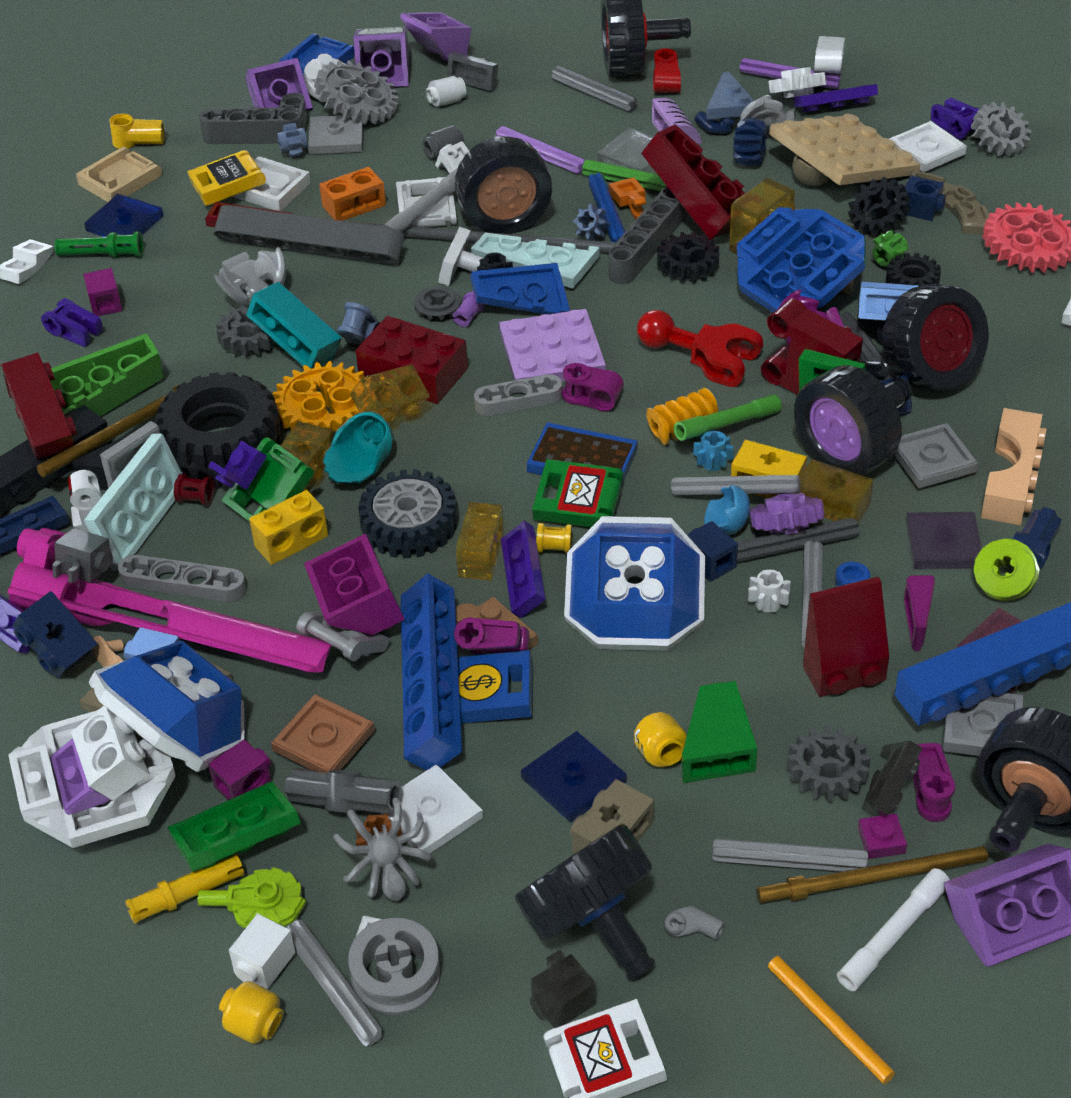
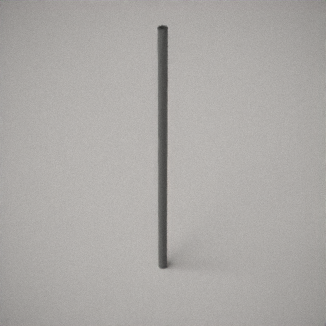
M352 222V223H360V224H367V225H374V226H381V227L384 225V224H376V223ZM409 226L402 233L405 237L453 241L458 230ZM470 231L468 242L476 243L484 233L490 232ZM492 233L521 237V242L527 243L536 239L547 240V245L562 247L563 243L576 244V249L588 250L589 246H596L600 248V253H609L616 243Z

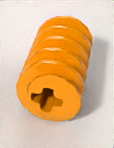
M702 388L698 393L694 391L689 393L687 397L681 396L676 401L670 400L665 405L659 404L654 409L649 408L646 411V416L653 434L663 445L669 444V435L674 441L679 440L674 433L676 422L718 412V405L710 390Z

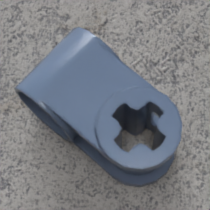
M346 302L344 306L346 313L342 325L337 328V333L346 342L361 345L381 322L376 319L368 307L354 302Z

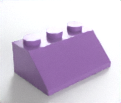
M1045 844L943 882L954 920L984 966H992L1071 935V849Z

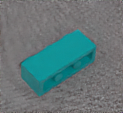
M276 282L253 293L246 316L302 366L307 365L312 369L315 368L316 362L323 365L334 359L342 337L282 284Z

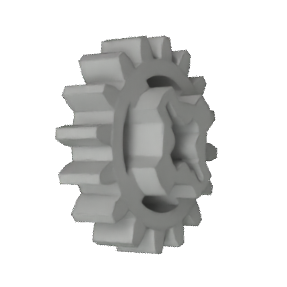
M991 102L989 106L984 104L972 119L974 122L971 128L976 130L973 137L980 138L979 145L983 146L986 144L989 153L994 149L997 151L998 156L1005 152L1008 157H1011L1013 153L1019 154L1029 142V135L1031 134V130L1027 129L1029 121H1022L1021 118L1024 114H1016L1014 106L1008 109L1004 102L1000 106H997L995 102Z

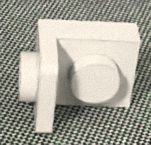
M463 141L455 145L448 144L439 151L435 166L438 170L445 167L449 173L453 172L458 168L467 152H469Z

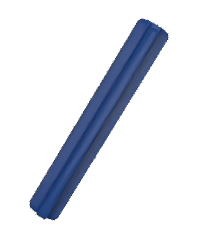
M599 172L595 175L590 174L588 177L590 180L589 186L598 209L602 208L607 211L604 218L610 223L609 226H606L611 242H617L626 231L603 175Z

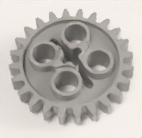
M338 60L337 65L329 62L328 66L323 65L322 70L318 71L314 84L316 88L315 94L320 95L319 101L326 102L325 108H334L333 114L342 113L343 119H346L348 116L352 117L354 123H356L357 119H360L365 125L367 120H370L373 124H376L377 120L384 123L386 118L391 119L399 101L397 96L398 90L393 89L394 83H387L388 77H380L379 70L372 72L371 66L363 68L360 62L356 66L349 60L346 65Z

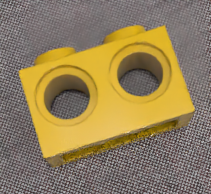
M308 490L249 518L254 546L270 565L328 537L324 508Z

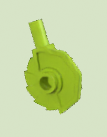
M274 867L271 870H254V874L239 881L240 884L229 885L228 890H199L197 898L198 906H227L228 911L233 912L236 923L243 928L250 924L257 913L286 927L298 918L306 904V899L301 897L300 882L297 883L289 871L285 873Z

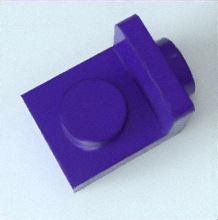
M241 441L232 452L225 468L212 461L208 467L218 472L215 479L228 487L233 488L236 483L247 490L267 455Z

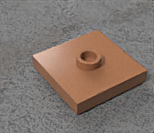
M314 694L271 742L272 751L310 770L324 772L328 770H341L375 731L374 722Z

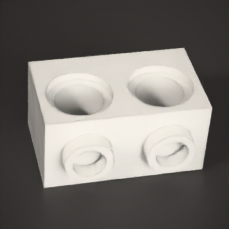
M103 706L73 729L71 734L89 787L114 801L149 773L143 759L146 755L136 740L133 732L135 730L127 725L122 718H119L106 706Z

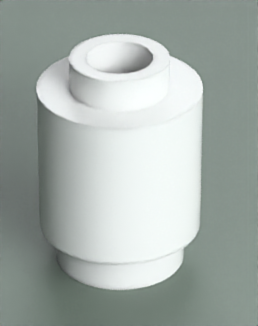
M455 76L430 81L428 88H426L427 99L435 107L460 102L462 98L466 97L467 93L464 80L461 77L456 78Z

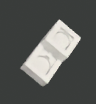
M30 239L13 247V258L0 264V279L17 284L26 281L46 263L54 252V246Z

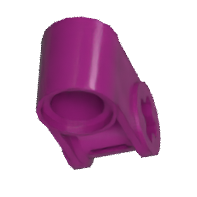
M571 363L563 369V378L566 380V383L562 390L563 400L570 404L587 406L600 411H609L614 407L624 382L622 377L614 371L598 369L582 363Z

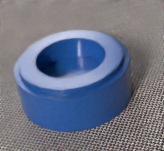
M846 562L836 569L835 585L838 587L870 579V571L865 565L858 562Z

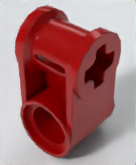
M668 48L657 50L654 53L653 92L680 93L681 72L678 66L677 53Z

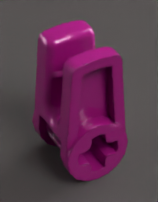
M469 617L464 618L457 624L454 631V639L459 646L475 655L525 651L528 649L529 630L525 627H520V624L515 621Z
M939 743L917 744L914 748L915 761L912 763L911 768L917 811L921 817L928 821H944L951 814V798L955 793V782L941 745Z

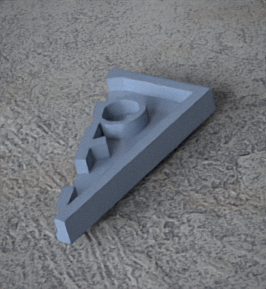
M730 72L722 73L707 106V119L739 117L745 107L754 101Z

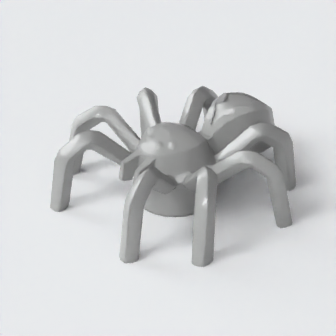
M394 798L392 800L394 804V821L390 832H387L386 825H382V832H379L374 827V835L372 836L354 810H348L347 815L359 834L368 842V845L353 846L344 841L338 834L333 836L334 841L351 854L367 853L368 856L359 862L348 875L343 876L344 882H353L359 873L372 862L370 888L366 893L367 896L370 898L376 896L380 867H383L382 889L384 895L391 901H399L405 894L406 881L395 867V863L407 874L413 885H419V878L401 855L417 856L427 862L432 859L431 853L417 848L402 846L403 843L419 835L424 823L422 813L417 812V822L412 831L397 837L396 835L402 822V806L399 799Z

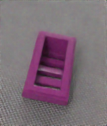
M932 575L908 576L906 580L903 601L911 646L914 651H921L924 645L935 587V577Z

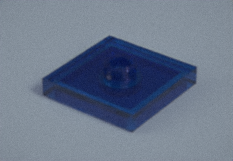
M117 194L91 216L84 225L86 231L103 237H107L111 232H116L118 235L134 234L135 231H140L143 235L164 215L162 207Z
M575 731L521 769V778L570 823L592 807L597 794L603 789L607 790L615 779L624 784L627 782V774L578 731Z

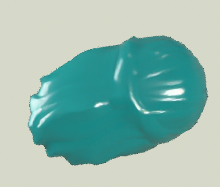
M363 412L349 418L339 427L334 435L331 447L327 450L323 459L324 471L329 474L330 480L337 484L361 483L378 471L381 463L389 456L394 439L392 429L386 420L376 412Z

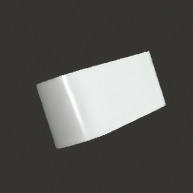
M819 36L814 72L841 74L845 38Z

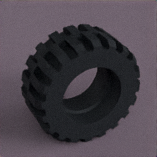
M218 372L209 373L210 376L201 377L200 375L192 378V381L189 383L184 381L179 384L176 391H170L164 398V402H161L155 418V424L158 425L160 434H163L182 474H186L188 478L196 479L212 477L215 482V488H221V485L225 484L215 479L218 472L208 467L210 462L212 461L225 468L232 452L241 441L256 449L264 438L269 437L282 446V432L277 404L273 394L259 381L254 382V379L249 376L242 375V377H239L236 373L227 372L226 375H219ZM231 427L222 431L208 432L217 428Z

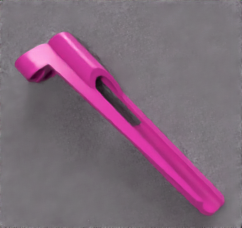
M26 528L19 536L17 554L24 559L23 563L18 564L7 593H9V600L20 608L27 609L48 592L52 591L81 624L94 627L120 622L175 635L181 639L307 672H324L325 662L330 653L331 645L321 639L170 600H160L97 579L91 583L80 579L70 583L68 582V574H61L58 578H54L55 542L66 533L48 528H41L39 531ZM109 604H114L168 618L166 626L102 608Z

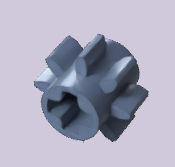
M296 123L283 125V132L277 133L281 153L288 152L289 158L302 156V149L308 148L304 128L297 129Z
M589 204L588 209L578 208L579 214L572 221L579 227L576 234L580 236L586 234V239L594 240L595 235L604 237V230L606 226L610 225L604 218L607 211L602 208L597 210V207L593 204Z

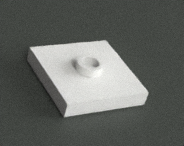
M932 121L890 138L895 143L894 146L897 149L907 151L913 155L912 159L920 164L922 172L965 155L967 149L965 144Z
M434 765L401 787L402 835L412 831L415 827L417 812L422 813L424 820L419 835L407 841L412 848L432 853L483 818L482 809L437 765ZM394 813L388 814V818L391 824H393Z

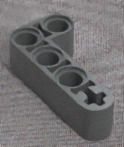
M299 93L284 95L281 98L280 106L277 108H214L204 110L199 114L203 141L207 144L278 143L277 133L283 132V125L296 123L297 129L304 128L305 132L307 127L304 96Z

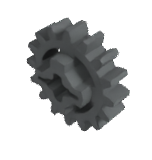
M239 305V309L236 311L229 309V316H220L221 322L216 323L219 344H222L224 350L231 348L232 354L243 351V356H247L249 351H254L257 355L261 349L270 350V343H278L246 316L248 308L245 309L243 305Z
M828 725L824 726L821 733H818L813 727L809 728V737L798 734L797 743L790 744L787 770H791L790 779L792 782L800 781L799 790L801 792L809 788L812 789L813 798L815 799L821 793L826 794L829 801H833L834 794L837 793L844 799H847L849 789L859 792L861 790V783L868 780L871 757L866 755L867 746L866 744L856 745L858 737L856 734L850 735L848 738L845 737L844 728L841 727L836 733L831 732ZM805 758L808 760V761H807V766H806V764H805V762H804V759H805Z

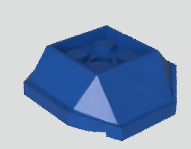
M778 207L737 243L738 284L740 291L772 313L779 308L787 296L797 290L802 291L801 296L819 301L817 309L823 307L865 269V236L823 210H791V208Z

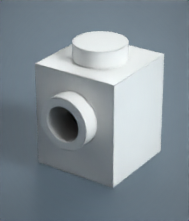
M258 913L229 949L235 975L243 982L251 981L266 989L270 987L296 953L291 930Z

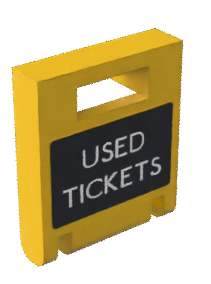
M247 150L187 171L191 184L205 206L260 186L266 181L264 173Z

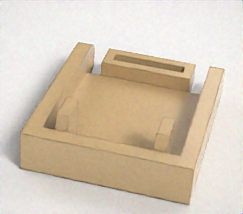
M121 147L76 173L79 186L114 205L159 178L162 174V169L159 165L154 164V162L134 151L130 152L126 147Z

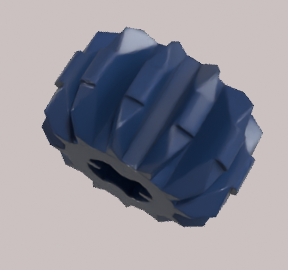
M751 118L742 119L737 124L733 138L734 159L736 163L747 166L761 164L767 147V128L765 122Z

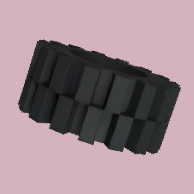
M904 253V258L901 255H897L895 260L891 259L887 266L886 283L919 286L940 284L941 267L939 264L936 265L937 261L935 259L929 261V256L924 255L923 258L919 257L920 253H914V256H910V253Z

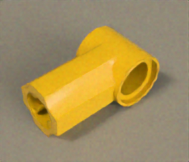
M124 113L113 115L109 119L112 143L118 149L121 147L131 148L135 144L164 143V122L162 120L133 119L131 115Z

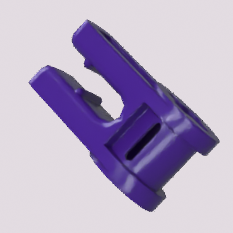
M950 97L945 100L944 106L940 104L932 105L931 121L956 139H963L969 132L976 131L971 128V125L974 122L972 119L979 109Z
M67 298L61 299L54 310L46 311L41 316V322L50 334L83 347L90 343L89 333L95 336L103 333L100 317L76 305Z

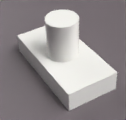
M459 227L443 260L438 283L449 286L458 267L471 272L477 271V267L480 266L479 260L483 259V257L465 251L470 230Z

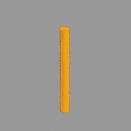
M780 956L774 957L769 962V970L882 1084H887L894 1077L895 1071Z

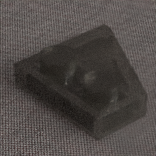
M910 740L884 745L880 756L887 759L882 771L877 769L873 774L870 789L862 806L863 810L873 816L888 815L889 812L895 811L903 797V793L900 792L906 779L909 780L913 777L920 765V760L917 758L922 747Z

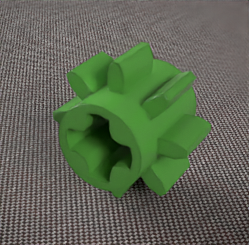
M889 230L873 240L877 246L874 247L872 252L878 264L887 266L891 259L895 260L897 255H901L904 258V253L909 247L903 235L899 233L893 234L892 230Z

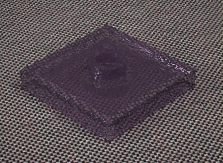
M975 512L907 513L906 525L914 569L974 568L975 559L982 549Z

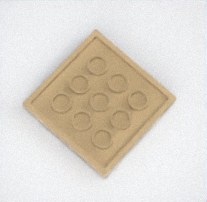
M844 114L837 117L824 116V118L820 119L805 118L802 121L785 120L784 123L771 124L769 135L838 185L871 181V179L881 180L882 177L889 179L910 176L911 171L920 172V164L912 159L913 155L911 153L897 149L892 140L883 138L876 133V129L864 125L853 114Z

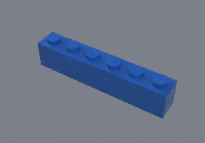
M1071 602L898 671L894 696L917 725L920 726L930 721H939L947 714L961 708H970L990 696L1002 695L1010 688L1024 682H1033L1041 675L1053 670L1066 668L1071 664Z

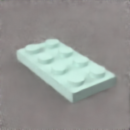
M163 434L150 435L84 519L90 533L109 538V553L111 554L109 567L111 570L118 571L119 562L123 558L134 555L175 501L173 493L174 483L178 474H182Z

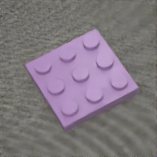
M587 309L499 322V332L513 380L551 374L558 376L562 381H566L563 378V369L571 363H582L586 366L606 370V364Z

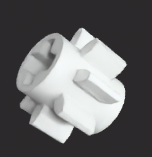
M762 570L757 578L750 577L748 601H755L759 611L776 612L781 607V604H789L791 582L788 580L783 581L779 571Z

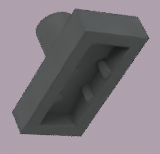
M455 51L449 54L447 77H461L465 84L487 91L496 89L498 64L490 62L487 58L479 59Z

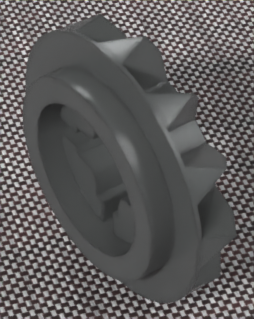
M444 286L426 288L419 292L414 299V307L418 311L419 316L428 317L430 321L434 318H439L442 321L446 316L453 317V313L461 304L459 293L452 288Z

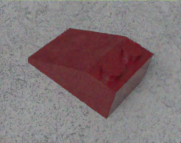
M874 577L810 593L803 668L819 698L832 694H841L847 690L866 685L872 686L885 681L890 656L880 578Z

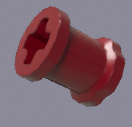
M178 474L173 491L175 501L183 503L185 500L201 502L204 506L211 505L215 494L214 479L212 477H204V479L188 478L186 474Z

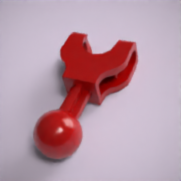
M662 310L646 312L641 316L637 324V335L644 345L657 349L672 343L692 350L691 363L699 366L703 370V374L710 381L728 387L739 385L745 376V366L741 359H755L764 346L761 334L748 327L736 323L721 326L704 324L700 332L695 334L675 327L673 318ZM741 341H747V342H749L751 345H753V347H752V346H749V345H747V344H745V343H742ZM726 369L731 370L733 374L729 373Z

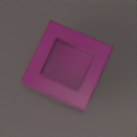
M897 814L859 819L858 831L864 849L868 853V859L906 854L907 843Z

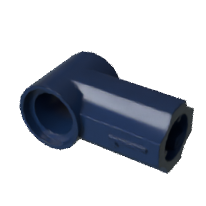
M1047 507L1034 510L1022 531L1018 530L1013 537V540H1017L1030 548L1037 559L1040 570H1042L1048 558L1051 543L1059 531L1062 521L1056 515L1055 510Z

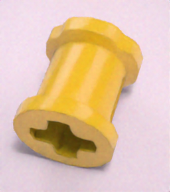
M538 523L536 537L538 553H543L544 550H561L567 554L572 548L573 526L567 524L565 528L545 527L544 523Z

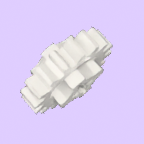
M811 67L781 71V79L768 81L770 93L784 92V98L814 94V86L826 85L825 72L811 74Z

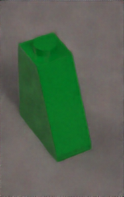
M736 680L700 686L682 752V782L689 783L756 772L758 748Z

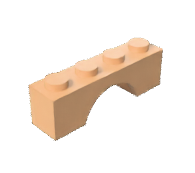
M1003 408L995 453L1006 458L1013 466L1005 470L989 473L981 514L982 519L1021 525L1024 512L1031 513L1034 494L1028 493V490L1035 491L1039 472L1033 471L1032 468L1039 469L1043 451L1036 449V447L1043 448L1047 428L1040 427L1043 414Z

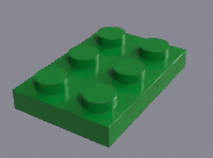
M271 781L167 828L173 843L192 872L198 869L210 868L220 859L234 853L248 851L254 844L269 837L281 836L287 833L290 828L301 823L296 809L274 782Z

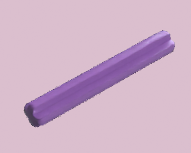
M743 58L740 63V71L743 73L776 79L782 78L781 71L800 69ZM825 73L826 85L819 87L838 89L841 76Z
M501 126L496 130V137L510 136L522 139L531 144L544 161L573 173L581 174L582 166L585 162L583 158L505 126Z

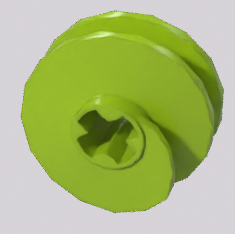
M1003 538L992 541L981 549L975 559L974 575L978 585L989 597L999 601H1014L1025 596L1034 587L1039 578L1040 567L1034 553L1027 545L1017 540ZM1008 564H1011L1014 571L1011 574L1006 572L1005 576H1002L999 569L1002 566L1007 568Z

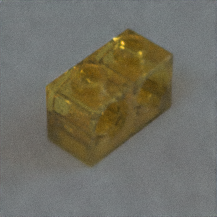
M413 364L363 377L350 392L359 413L376 412L387 423L398 416L404 415L407 418L416 415L422 410V404L429 397Z
M469 502L456 546L458 577L492 580L501 547V538L504 536L502 505Z

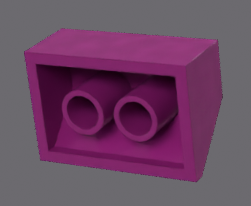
M366 534L304 563L327 625L374 635L405 620L383 567Z

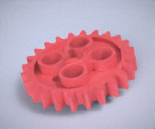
M1016 202L1015 207L1012 208L1010 205L1005 204L1004 210L996 208L995 213L989 214V218L986 219L982 239H985V247H991L989 253L999 254L998 261L1007 259V266L1009 267L1013 264H1018L1019 270L1029 267L1032 273H1034L1035 268H1040L1043 273H1046L1047 267L1057 271L1058 265L1066 267L1067 261L1071 262V220L1062 221L1063 214L1054 215V209L1052 208L1044 211L1042 205L1033 208L1031 203H1027L1026 207H1022L1021 204Z

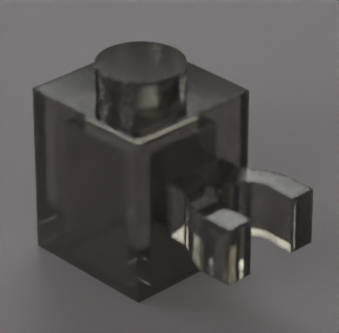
M561 950L547 957L548 968L531 979V1007L541 1020L547 1019L554 1028L569 1023L596 1005V982L572 954L565 957Z

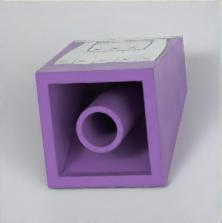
M407 27L357 29L353 36L356 65L360 62L363 68L371 66L372 72L379 70V76L388 77L387 83H394V87L409 86Z

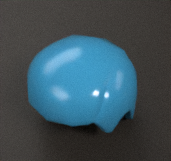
M734 484L728 488H721L724 497L718 500H710L704 516V525L713 521L728 535H733L740 531L750 515V499L740 486Z

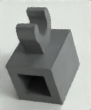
M73 528L55 542L54 578H58L61 574H68V582L74 583L79 579L91 583L103 572L107 571L110 566L109 538Z

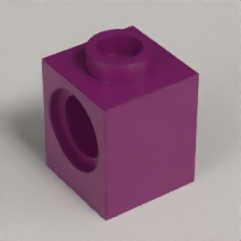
M112 268L83 274L93 314L102 316L123 311Z
M245 739L208 764L214 788L227 800L271 782L269 772L271 762L261 748L254 749Z

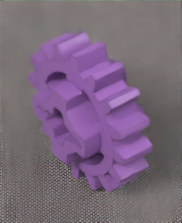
M804 493L777 494L773 498L765 499V504H758L757 507L751 508L752 527H755L756 530H769L771 534L785 533L787 535L798 533L801 529L809 528V523H817L819 519L824 518L822 499L819 500L818 497H805Z

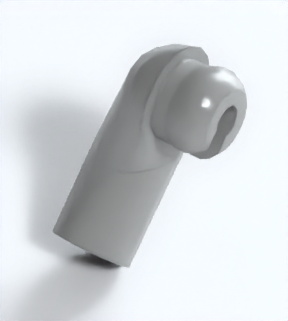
M688 906L667 914L664 919V927L667 933L675 937L701 932L714 940H718L725 928V922L696 907Z

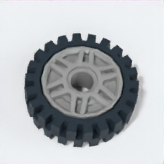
M407 469L400 470V476H396L394 472L388 473L387 480L382 477L375 479V485L370 483L366 487V492H363L361 495V501H359L361 530L363 535H367L373 549L377 547L378 552L381 554H385L389 550L390 557L397 558L398 554L402 553L403 558H411V553L415 552L418 558L424 556V550L426 549L430 554L437 551V545L441 548L447 544V539L451 540L454 536V530L457 529L458 511L454 490L451 489V485L448 482L444 483L442 477L437 476L434 478L433 473L428 471L423 476H421L420 470L413 469L412 475L407 474Z

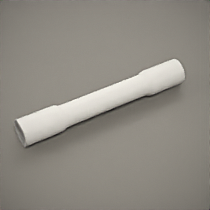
M933 868L913 889L910 897L863 948L859 949L837 973L839 982L850 991H856L877 968L879 961L921 914L931 908L946 891L943 882L950 879L943 871Z

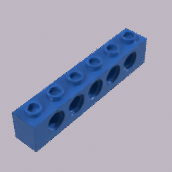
M429 573L401 595V611L405 620L401 621L404 759L426 771L434 765L441 768L462 752L457 643L454 639L456 627L454 588Z

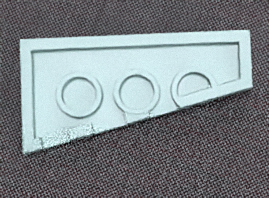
M484 233L471 248L472 254L481 256L483 259L489 253H501L506 256V262L513 263V267L558 263L563 286L570 288L575 287L600 256V248L596 246H589L588 250L576 249V244L563 243V246L559 247L547 245V240L536 239L527 243L521 242V237Z

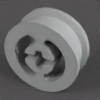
M405 918L382 919L365 927L351 944L348 964L352 988L368 1009L383 1015H404L424 1006L435 994L440 981L438 947L432 934L421 924ZM411 953L415 954L423 962L420 970L415 975H413ZM375 957L379 980L371 977L366 971L370 962Z

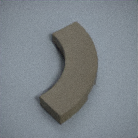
M911 171L910 176L913 175L944 183L942 193L946 195L944 207L949 209L958 219L961 233L983 235L986 219L989 218V212L984 205H981L976 200L975 194L962 185L956 187L945 182L946 178L925 172Z

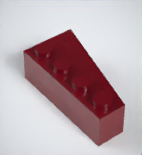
M674 124L657 132L642 151V156L710 240L746 223L763 202L756 196L751 199L742 190L745 187L737 179L731 181L720 171L723 166L716 160L713 161L702 155L703 149Z

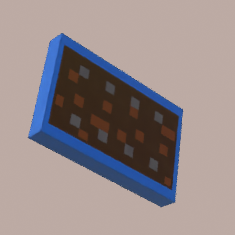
M547 422L526 463L527 472L542 475L546 459L621 469L624 473L621 482L622 486L637 452L638 440Z

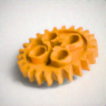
M328 361L325 367H321L320 363L316 362L315 368L312 369L307 365H303V372L292 370L293 377L284 376V384H276L277 391L273 392L282 427L284 429L291 427L292 434L302 430L304 438L310 433H314L315 439H318L321 433H326L327 437L331 438L332 432L337 431L349 418L359 413L370 412V408L374 407L373 386L370 385V379L364 378L363 371L355 373V366L345 370L344 363L342 362L337 367H332L331 361Z

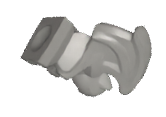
M765 95L747 105L741 113L740 120L751 118L764 121L768 131L771 124L784 123L785 120L796 121V109L789 110L786 113L783 111V104L780 101L772 100L770 95Z
M279 247L276 248V252L259 251L257 260H250L247 252H243L223 261L219 276L214 275V278L230 298L243 306H248L253 293L268 287L266 280H272L273 283L279 282L284 286L286 278L285 259Z

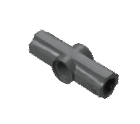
M297 768L291 769L285 781V793L290 802L323 805L325 810L335 812H348V810L352 809L354 812L364 810L392 814L394 813L392 800L398 798L401 803L402 788L399 786V780L361 776V772L352 770H328L324 772Z

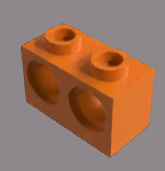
M369 166L319 184L322 207L333 220L344 221L386 206L384 182Z

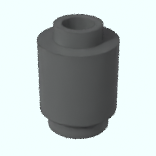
M449 125L431 132L426 138H423V149L428 158L438 159L439 151L448 144L455 145L461 141L464 143V136L460 129Z

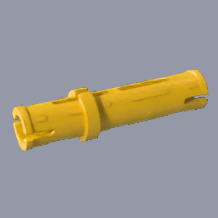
M234 853L219 860L210 868L198 869L168 883L163 880L157 883V888L132 899L125 900L133 923H139V921L166 909L171 912L177 909V904L197 896L199 890H211L238 877H243L245 873L243 868L240 869L242 864L239 857Z

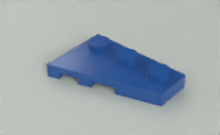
M558 263L471 272L470 279L476 303L548 315L570 311Z

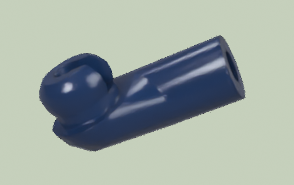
M700 111L695 116V122L708 133L728 134L733 130L731 128L734 125L732 117L720 118V121L707 119L704 111Z

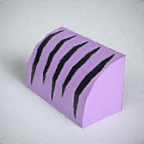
M668 98L652 99V123L658 131L676 124L697 144L702 143L699 132L675 101Z

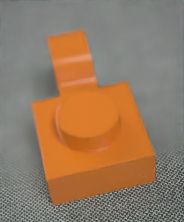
M634 177L609 184V192L612 198L620 207L629 206L633 218L637 219L644 211L642 205L646 204L645 189Z

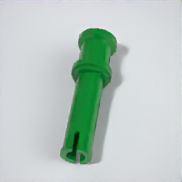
M135 231L134 234L118 235L116 232H111L107 237L56 238L55 252L57 256L109 254L113 258H118L120 255L135 254L136 257H142L144 241L140 231ZM128 243L131 244L130 246H123V245H122V244H128ZM75 245H94V247L75 248Z

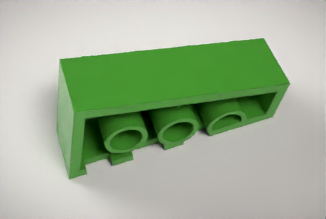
M146 333L51 368L55 380L50 382L54 390L60 389L66 405V407L61 408L64 416L84 404L101 417L160 381L164 376L159 352Z

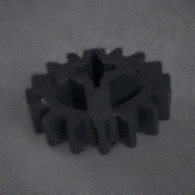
M882 177L880 183H876L875 179H871V185L867 187L862 184V192H854L852 195L855 201L848 203L851 209L848 215L855 229H860L863 235L870 231L873 237H876L879 231L885 234L890 227L897 230V222H905L907 219L904 213L911 211L908 204L911 202V199L904 185H899L894 178L889 183L886 177Z
M681 232L680 237L670 235V241L663 239L661 246L657 247V266L661 267L662 273L670 272V278L678 275L681 281H684L686 278L696 281V276L700 275L703 278H707V272L714 273L715 267L719 266V246H715L714 239L707 241V235L705 234L697 237L696 232L691 234Z

